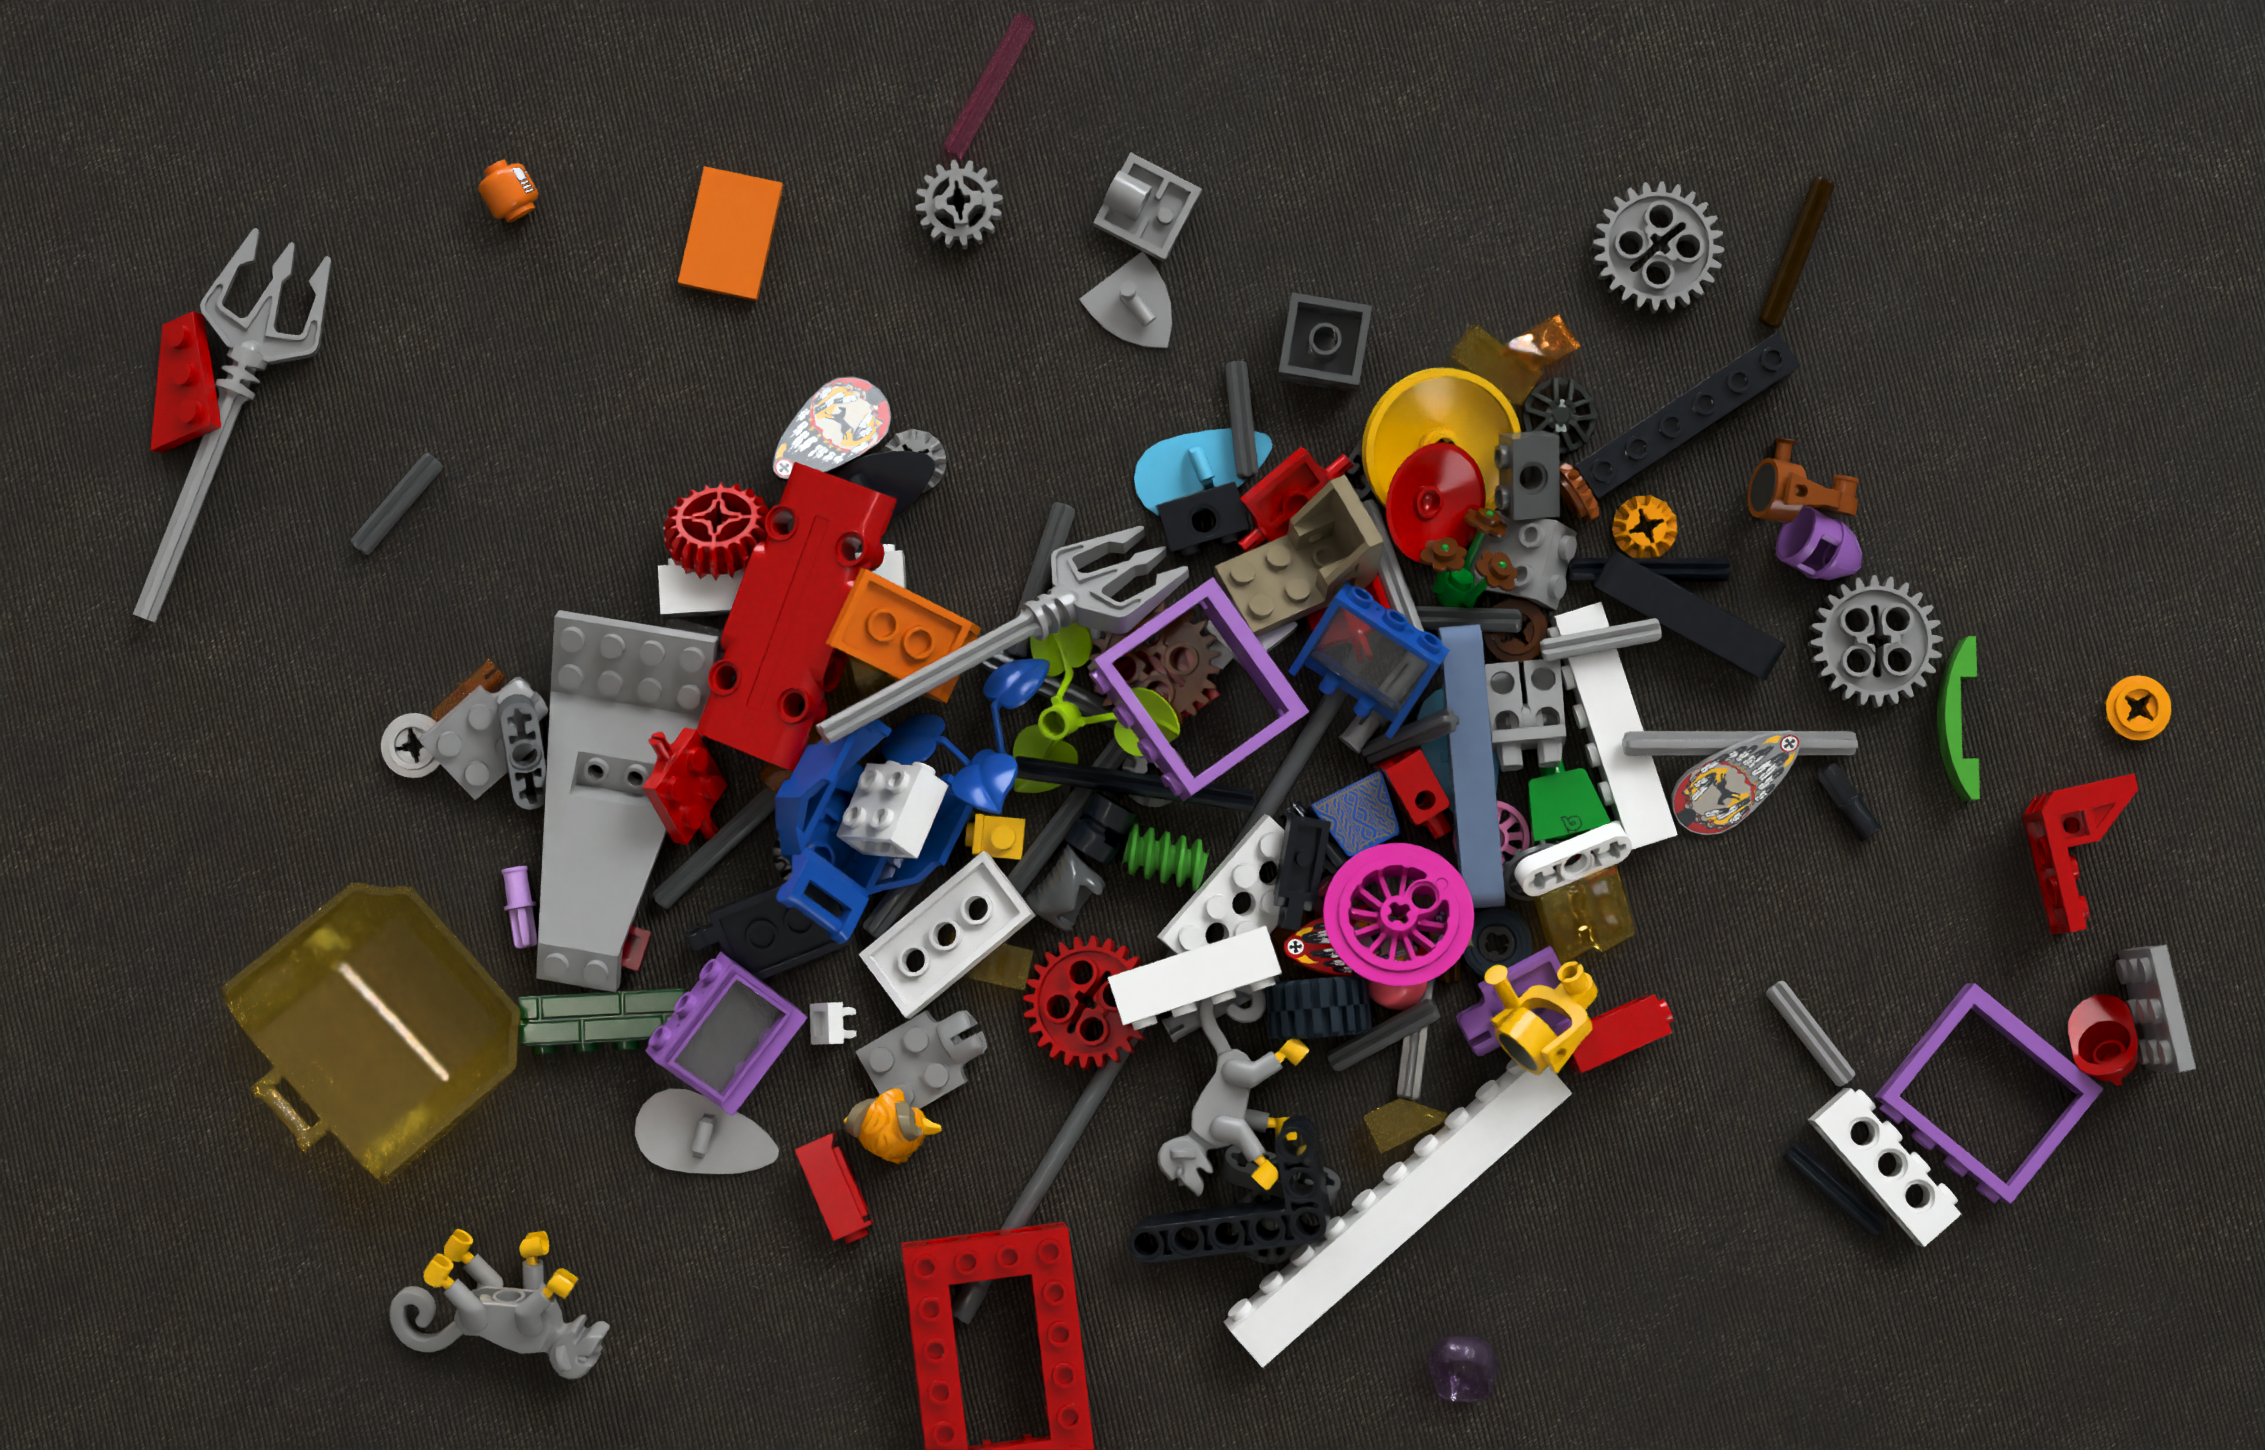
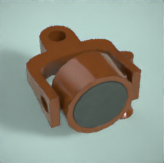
M1774 438L1776 441L1774 459L1766 458L1758 464L1748 487L1747 501L1752 516L1788 524L1799 515L1803 506L1837 515L1856 516L1859 501L1855 498L1857 484H1859L1858 478L1833 475L1832 489L1807 479L1806 472L1801 465L1790 463L1792 446L1797 441Z

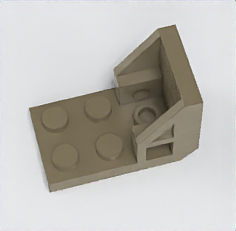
M1344 474L1329 481L1290 519L1287 535L1214 567V575L1228 599L1257 638L1329 606L1346 582L1363 589L1376 579L1384 540Z

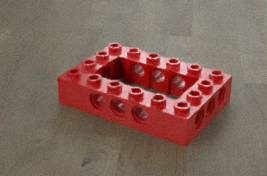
M1065 1222L900 1243L924 1450H1094L1069 1230ZM1031 1274L1030 1289L1034 1298L1037 1318L1035 1332L1039 1340L1042 1361L1040 1374L1044 1382L1047 1403L1044 1409L1050 1435L1032 1437L1031 1434H1024L1023 1439L991 1443L990 1439L982 1440L981 1445L968 1446L949 1285Z

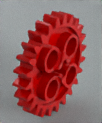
M1093 935L1089 939L1088 946H1085L1082 939L1078 936L1074 937V949L1071 950L1064 943H1058L1060 951L1058 957L1045 952V957L1049 962L1047 967L1037 964L1033 966L1041 975L1039 980L1027 979L1026 981L1028 985L1035 988L1034 994L1023 996V1000L1033 1004L1034 1008L1023 1014L1024 1017L1037 1021V1023L1030 1027L1029 1033L1033 1035L1043 1033L1037 1045L1044 1049L1053 1044L1050 1057L1057 1060L1065 1052L1064 1064L1070 1067L1073 1066L1078 1057L1080 1066L1084 1070L1089 1069L1092 1059L1095 1060L1099 1068L1104 1069L1106 1056H1110L1114 1062L1120 1063L1121 1056L1119 1050L1123 1048L1133 1054L1135 1050L1130 1041L1133 1038L1145 1041L1146 1038L1139 1029L1134 1031L1132 1023L1123 1025L1118 1008L1112 1007L1109 1003V995L1112 991L1109 980L1102 986L1101 984L1106 972H1111V976L1138 968L1142 960L1135 956L1126 961L1130 949L1123 945L1114 953L1115 941L1109 938L1104 942L1102 948H1100L1099 939ZM1085 964H1090L1093 968L1092 979L1086 984H1078L1076 980L1077 970ZM1086 995L1093 998L1097 1003L1093 1010L1086 1008L1087 1006L1082 1002ZM1067 998L1070 1002L1069 1013L1064 1018L1056 1019L1053 1014L1055 1003L1060 999ZM1078 1020L1076 1030L1070 1034L1068 1032L1069 1027ZM1094 1021H1101L1104 1026L1102 1036L1096 1041H1089L1086 1036L1088 1025Z

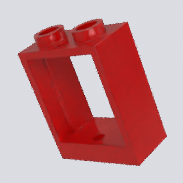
M1655 994L1643 995L1590 1019L1593 1027L1591 1032L1581 1041L1567 1060V1063L1572 1073H1583L1672 1033L1669 1023L1674 1022V1019L1664 999L1658 1000Z

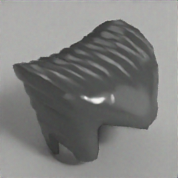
M1068 843L1064 853L1057 860V865L1047 874L1046 879L1042 880V883L1023 900L1034 914L1048 921L1061 931L1069 932L1073 930L1070 926L1075 924L1082 905L1092 893L1100 895L1103 887H1105V882L1087 865L1085 860L1080 858V855L1075 852V848Z

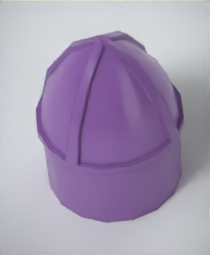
M1803 506L1799 515L1792 522L1783 524L1777 537L1775 549L1780 561L1801 571L1810 579L1833 580L1855 574L1861 568L1862 551L1856 535L1842 521L1832 519L1812 507Z

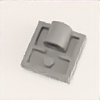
M1130 152L1121 171L1119 170L1114 177L1104 198L1103 205L1093 222V226L1165 263L1201 195L1202 189Z

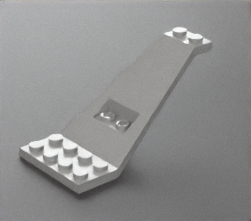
M561 610L554 616L536 979L611 992L618 990L621 981L623 946L667 833L665 826L642 789V786L652 774L657 761V755L649 744L648 739L656 732H663L668 743L672 744L683 728L697 729L711 691L708 675L712 665L717 662L718 636ZM592 765L600 766L603 773L596 772ZM635 771L640 773L643 779H636L632 775V772Z

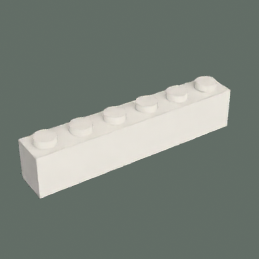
M882 544L885 552L884 560L881 566L873 571V573L907 589L905 555L903 551H895V545ZM855 553L856 559L861 555V553ZM670 558L668 559V565L658 566L660 614L665 619L729 615L745 572L741 570L736 571L733 579L728 574L720 575L717 580L711 574H707L702 579H699L695 571L686 574L681 566H675L674 561Z
M1602 602L1554 616L1550 620L1552 627L1548 628L1547 632L1548 638L1609 627ZM1617 649L1564 658L1565 666L1561 667L1562 681L1566 690L1573 689L1577 705L1572 706L1574 718L1579 729H1586L1590 741L1589 744H1585L1586 755L1592 768L1598 766L1603 781L1597 784L1600 798L1605 807L1611 806L1615 821L1610 823L1621 826L1631 840V850L1677 836L1678 834L1652 756H1627L1623 751L1622 739L1624 733L1627 731H1643V727Z

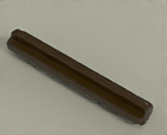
M1816 177L1812 181L1759 318V322L1769 328L1777 329L1782 324L1835 187L1834 182L1829 179Z

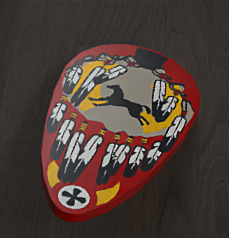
M1367 904L1353 907L1354 909L1376 912ZM1392 913L1390 921L1399 920L1404 924L1406 916L1397 917ZM1324 917L1301 927L1300 931L1293 933L1284 943L1285 955L1303 967L1338 977L1358 975L1364 978L1348 967L1333 949L1325 930ZM1349 919L1354 931L1376 924ZM1419 931L1430 941L1432 940L1430 932ZM1378 933L1358 941L1363 947L1370 948L1381 934ZM1409 938L1416 957L1429 953ZM1387 940L1374 955L1388 959L1391 942ZM1398 942L1395 960L1409 961L1402 944Z

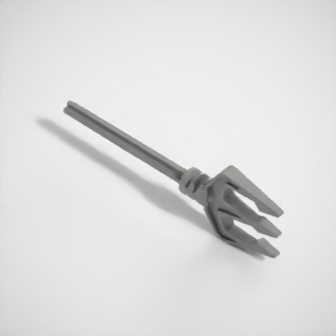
M257 228L250 232L203 297L200 304L202 314L229 348L227 356L233 362L231 366H222L221 368L228 374L227 378L217 379L215 383L219 390L217 401L222 427L205 434L202 438L133 612V615L154 623L157 622L241 407L246 401L253 400L255 394L249 390L250 384H260V380L254 376L255 372L265 371L267 364L273 365L310 358L317 354L320 348L332 263L328 256L323 259L309 280L316 297L304 330L300 335L278 333L275 329L283 284L292 276L295 253L293 242L286 247L272 266L273 279L247 317L239 318L224 307L240 267L255 262L260 235Z
M1143 526L1056 549L1051 554L1053 588L1048 590L1047 594L1037 596L1036 601H1027L1022 604L1019 617L817 724V732L821 735L825 745L831 744L1030 636L1042 641L1049 636V633H1057L1061 627H1068L1075 622L1079 626L1115 634L1126 633L1133 629L1189 577V568L1183 566L1157 574L1156 585L1123 602H1117L1111 598L1133 578L1148 574L1167 556L1165 546L1135 553L1129 561L1093 572L1081 573L1078 570L1108 553L1125 554L1145 537Z

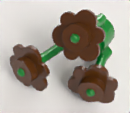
M1479 508L1478 511L1469 509L1467 514H1465L1464 521L1477 529L1468 552L1465 548L1458 547L1455 539L1444 537L1437 541H1427L1425 549L1420 553L1421 562L1426 565H1432L1433 570L1437 572L1432 591L1437 593L1438 601L1445 607L1466 606L1473 608L1477 598L1488 586L1490 588L1499 587L1506 592L1511 591L1515 587L1514 579L1518 576V572L1512 566L1509 557L1503 552H1495L1493 554L1490 551H1484L1481 554V559L1476 562L1475 569L1483 579L1476 587L1474 576L1469 571L1486 534H1492L1496 537H1505L1507 525L1500 521L1501 517L1499 514L1490 509Z

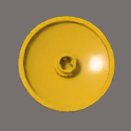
M1444 367L1413 373L1386 391L1368 418L1362 441V462L1366 479L1376 498L1386 508L1389 486L1401 463L1411 453L1425 445L1449 443L1465 450L1477 463L1485 484V508L1494 511L1497 508L1495 489L1499 485V469H1497L1494 460L1495 447L1499 445V434L1521 432L1520 424L1513 407L1503 393L1489 381L1476 374Z

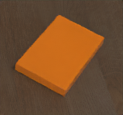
M704 166L678 284L680 286L758 302L783 192V183Z

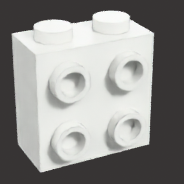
M886 761L885 764L867 763L864 772L859 777L858 786L849 807L843 814L842 823L836 836L863 855L918 859L948 785L935 776L936 771L932 767L921 762H913L912 765H900V763L894 761Z

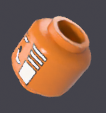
M505 159L483 170L486 178L480 182L478 190L495 218H505L510 223L527 215L536 208L534 202L537 200L539 193L522 164L514 163L508 165Z

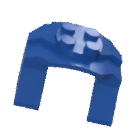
M879 719L866 724L831 744L825 745L821 740L817 744L807 745L789 780L783 781L775 797L776 831L780 837L781 855L792 864V874L789 880L780 887L776 899L787 908L794 907L827 930L828 937L838 944H842L850 938L869 901L868 895L917 884L937 866L945 865L973 808L956 797L952 790L954 776L945 774L940 780L945 782L948 788L918 859L863 855L837 837L836 834L842 823L843 814L849 807L858 786L859 777L865 770L856 762L884 737H889L892 731ZM809 882L843 906V910L838 918L803 894Z

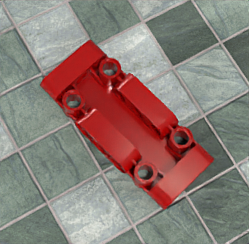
M794 462L779 505L769 510L766 516L765 529L768 533L766 541L758 543L750 556L721 637V648L724 651L722 660L712 665L709 671L708 683L711 691L696 729L699 734L774 765L792 771L795 770L808 745L811 728L823 722L827 715L828 707L823 697L824 692H831L838 685L849 658L848 654L827 645L826 642L861 568L873 572L881 566L885 552L880 540L882 535L886 533L898 499ZM794 519L793 528L788 533V524ZM862 543V553L856 559V549ZM736 673L737 680L735 685L732 687L731 680L733 675ZM804 699L805 707L799 715V704Z

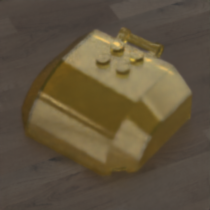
M350 883L221 987L222 1002L248 1039L274 1067L250 1088L251 1093L258 1100L262 1098L297 1137L298 1140L295 1143L303 1152L310 1149L330 1131L354 1160L384 1186L465 1119L516 1069L520 1009L412 887L395 886V888L368 886V883ZM284 1079L320 1120L311 1128L275 1088L281 1080Z

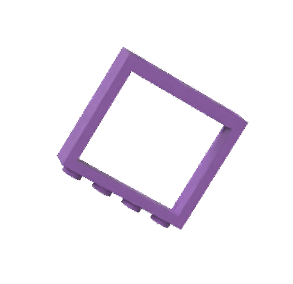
M1213 577L1101 654L1088 666L1091 672L1089 675L1096 684L1094 686L1101 695L1105 693L1115 705L1113 712L1119 723L1126 729L1129 727L1140 740L1137 742V746L1142 755L1150 763L1155 761L1164 774L1161 776L1165 787H1170L1175 796L1179 795L1183 802L1309 712ZM1199 604L1280 718L1194 778L1112 663Z
M1967 983L1874 1097L1883 1104L1879 1109L1887 1115V1118L1898 1125L1901 1121H1904L1915 1130L1911 1135L1915 1141L1929 1151L1935 1147L1946 1156L1943 1163L1962 1178L1967 1173L1979 1184L1975 1189L1982 1196L1987 1197L1994 1204L1997 1200L2011 1204L2102 1092L2103 1088L1977 984ZM1970 1008L2077 1095L2007 1183H2004L1900 1097L1901 1093Z

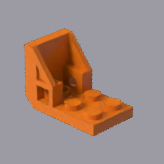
M861 568L826 644L888 674L889 678L898 682L976 640L981 628L973 622L867 569ZM960 674L920 696L947 703Z

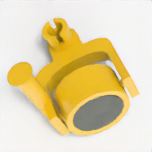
M1567 962L1558 970L1557 976L1561 983L1555 989L1543 985H1534L1518 998L1507 978V968L1503 965L1490 967L1486 971L1484 979L1487 983L1492 984L1505 1007L1504 1010L1491 1019L1496 1029L1495 1036L1508 1055L1528 1072L1540 1075L1549 1066L1551 1071L1557 1074L1593 1028L1592 1022L1585 1011L1595 1000L1598 993L1592 977L1584 972L1582 965L1578 964V962ZM1535 1008L1554 1010L1568 1018L1572 1022V1026L1557 1037L1552 1029L1542 1019L1532 1013L1531 1010Z

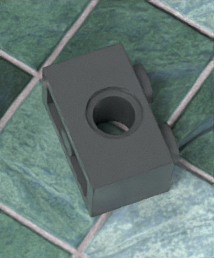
M1547 431L1499 434V445L1495 447L1494 451L1495 465L1499 469V485L1495 489V503L1501 515L1512 520L1560 517L1559 436ZM1530 466L1531 477L1527 483L1521 485L1520 474L1524 468Z

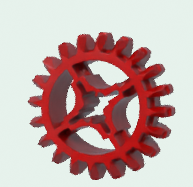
M721 482L718 488L711 489L705 484L704 490L700 492L690 489L688 498H677L676 507L668 508V516L664 520L665 525L663 527L666 550L669 551L675 566H681L686 574L695 571L699 579H702L707 574H711L715 580L722 574H728L733 579L736 571L741 570L745 572L750 556L757 544L761 541H766L768 533L765 529V519L769 512V507H767L763 497H756L752 489L742 491L738 483L731 488H726Z

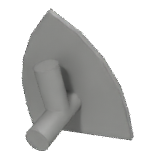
M1143 251L1079 299L1090 315L1105 330L1118 338L1142 347L1168 348L1172 328L1171 302L1163 279Z

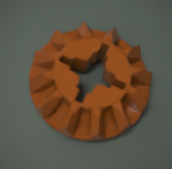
M1567 463L1560 465L1561 497L1577 518H1583L1589 523L1599 516L1598 502L1594 498L1592 491L1572 465Z

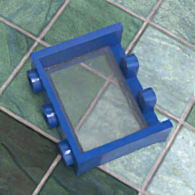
M1346 582L1330 603L1288 672L1295 676L1303 665H1306L1324 677L1318 686L1324 694L1332 695L1339 687L1358 700L1353 707L1356 715L1366 718L1374 710L1391 721L1392 724L1385 733V736L1392 739L1450 650L1443 646L1441 640L1432 633L1422 632L1408 623L1406 617L1394 609H1387L1374 601L1372 595L1365 589L1352 586Z

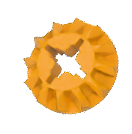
M1652 495L1634 496L1624 502L1617 510L1612 524L1613 536L1617 545L1624 553L1633 558H1657L1671 548L1678 533L1676 515L1672 512L1667 502ZM1639 511H1641L1642 516H1645L1647 521L1654 520L1656 522L1660 520L1661 522L1651 530L1652 543H1650L1649 538H1646L1644 532H1634L1631 534L1629 532L1640 523Z
M2130 676L2122 679L2111 687L2108 698L2104 702L2107 713L2106 720L2110 722L2116 734H2120L2130 740H2146L2155 737L2166 727L2171 716V701L2168 693L2160 683L2146 676ZM2147 695L2148 697L2144 701L2145 704L2142 708L2147 717L2144 718L2138 715L2127 720L2132 709L2127 704V700L2130 699L2136 702Z

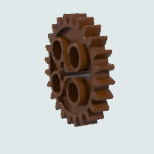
M1164 599L1133 629L1126 633L1115 634L1103 631L1107 635L1105 640L1093 639L1092 641L1101 648L1100 654L1090 655L1089 659L1093 661L1167 609L1166 600ZM1190 609L1184 615H1181L1160 630V640L1155 646L1148 647L1143 642L1137 646L1148 656L1158 657L1161 654L1160 664L1185 681L1183 687L1178 686L1163 672L1153 671L1150 674V663L1132 651H1129L1112 663L1118 671V664L1123 658L1130 657L1135 661L1137 666L1135 676L1127 681L1124 680L1130 689L1139 687L1151 690L1154 683L1158 681L1165 682L1170 690L1167 702L1173 708L1179 725L1185 724L1183 712L1187 711L1193 716L1199 715L1195 705L1197 701L1204 704L1211 702L1204 694L1206 688L1218 689V685L1209 679L1210 674L1222 672L1221 668L1211 665L1212 659L1222 655L1220 651L1209 650V645L1217 637L1216 635L1204 636L1202 634L1209 623L1201 621L1194 624L1193 620L1196 615L1194 609ZM1181 648H1188L1194 657L1192 666L1185 671L1179 670L1174 663L1175 653ZM1107 697L1102 705L1104 707H1109L1114 704L1110 700V698Z

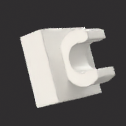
M843 1002L810 1004L811 1045L844 1044V1039L855 1037L856 1031H846L843 1029V1017L845 1015H855L856 1009L843 1007Z

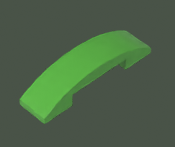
M1967 636L1956 644L1946 664L1937 701V735L1940 752L1948 777L1962 802H1972L1980 799L1979 758H1962L1961 681H1968L1977 677L1976 636Z

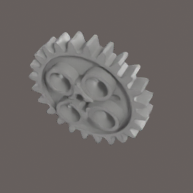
M1660 181L1656 192H1652L1648 183L1645 182L1641 186L1639 196L1631 187L1628 188L1625 192L1627 202L1616 196L1612 201L1616 212L1604 209L1601 217L1608 224H1597L1594 229L1597 234L1603 236V238L1593 240L1591 244L1592 248L1602 251L1601 254L1594 257L1593 264L1605 265V269L1598 275V279L1611 278L1613 282L1607 292L1612 293L1617 289L1622 290L1620 303L1623 304L1632 297L1635 299L1636 311L1642 307L1644 302L1649 303L1651 314L1656 313L1660 303H1664L1667 312L1671 313L1675 308V300H1678L1684 308L1690 304L1688 293L1699 299L1704 294L1699 283L1711 286L1715 281L1707 271L1718 272L1722 264L1712 259V257L1720 256L1724 252L1723 247L1713 244V242L1722 237L1723 231H1711L1710 229L1718 218L1717 216L1704 217L1703 213L1708 206L1707 202L1697 207L1692 204L1696 194L1694 191L1688 194L1685 199L1680 197L1681 185L1679 184L1675 186L1671 193H1666L1664 181ZM1655 211L1664 213L1668 218L1669 225L1665 228L1655 227L1650 221L1649 214ZM1678 224H1684L1685 229L1673 237L1662 252H1656L1638 271L1632 272L1630 270V267L1647 254L1652 244H1658ZM1627 237L1634 239L1639 246V252L1632 255L1626 254L1620 248L1619 240ZM1680 241L1690 242L1695 248L1696 255L1692 258L1681 256L1677 251L1676 244ZM1651 267L1660 268L1666 276V282L1657 285L1649 281L1646 274L1647 269Z
M1872 575L1868 579L1867 587H1865L1862 580L1858 577L1852 580L1853 591L1842 584L1837 587L1840 599L1831 594L1824 598L1830 608L1829 610L1818 608L1815 611V614L1823 622L1810 625L1809 629L1819 634V638L1808 642V646L1819 648L1820 654L1810 660L1811 663L1823 662L1825 666L1818 673V678L1828 675L1833 678L1828 687L1829 691L1839 686L1844 688L1842 700L1849 699L1855 693L1857 694V706L1865 705L1868 697H1871L1874 708H1879L1882 706L1884 696H1886L1892 706L1899 702L1898 692L1906 699L1914 696L1911 684L1920 689L1927 685L1921 676L1922 673L1926 675L1935 674L1936 669L1928 661L1941 658L1942 654L1933 650L1932 645L1943 641V637L1932 635L1931 629L1941 623L1940 620L1928 621L1926 615L1934 607L1929 605L1920 608L1918 603L1923 596L1921 592L1912 597L1907 595L1909 583L1902 584L1896 590L1894 589L1893 577H1888L1883 585L1879 586L1877 576ZM1871 606L1877 607L1876 628L1874 627ZM1888 611H1896L1903 617L1904 624L1901 631H1894L1887 625L1886 615ZM1848 612H1856L1861 616L1863 628L1860 632H1853L1846 626L1845 617ZM1874 632L1876 638L1883 639L1884 643L1876 651L1875 645L1868 644L1867 638L1874 635ZM1890 651H1897L1903 655L1905 667L1902 672L1894 671L1888 665L1887 659ZM1850 652H1857L1864 658L1865 666L1861 673L1854 672L1848 667L1847 656ZM1875 655L1877 658L1878 669L1880 671V676L1878 678L1873 675Z

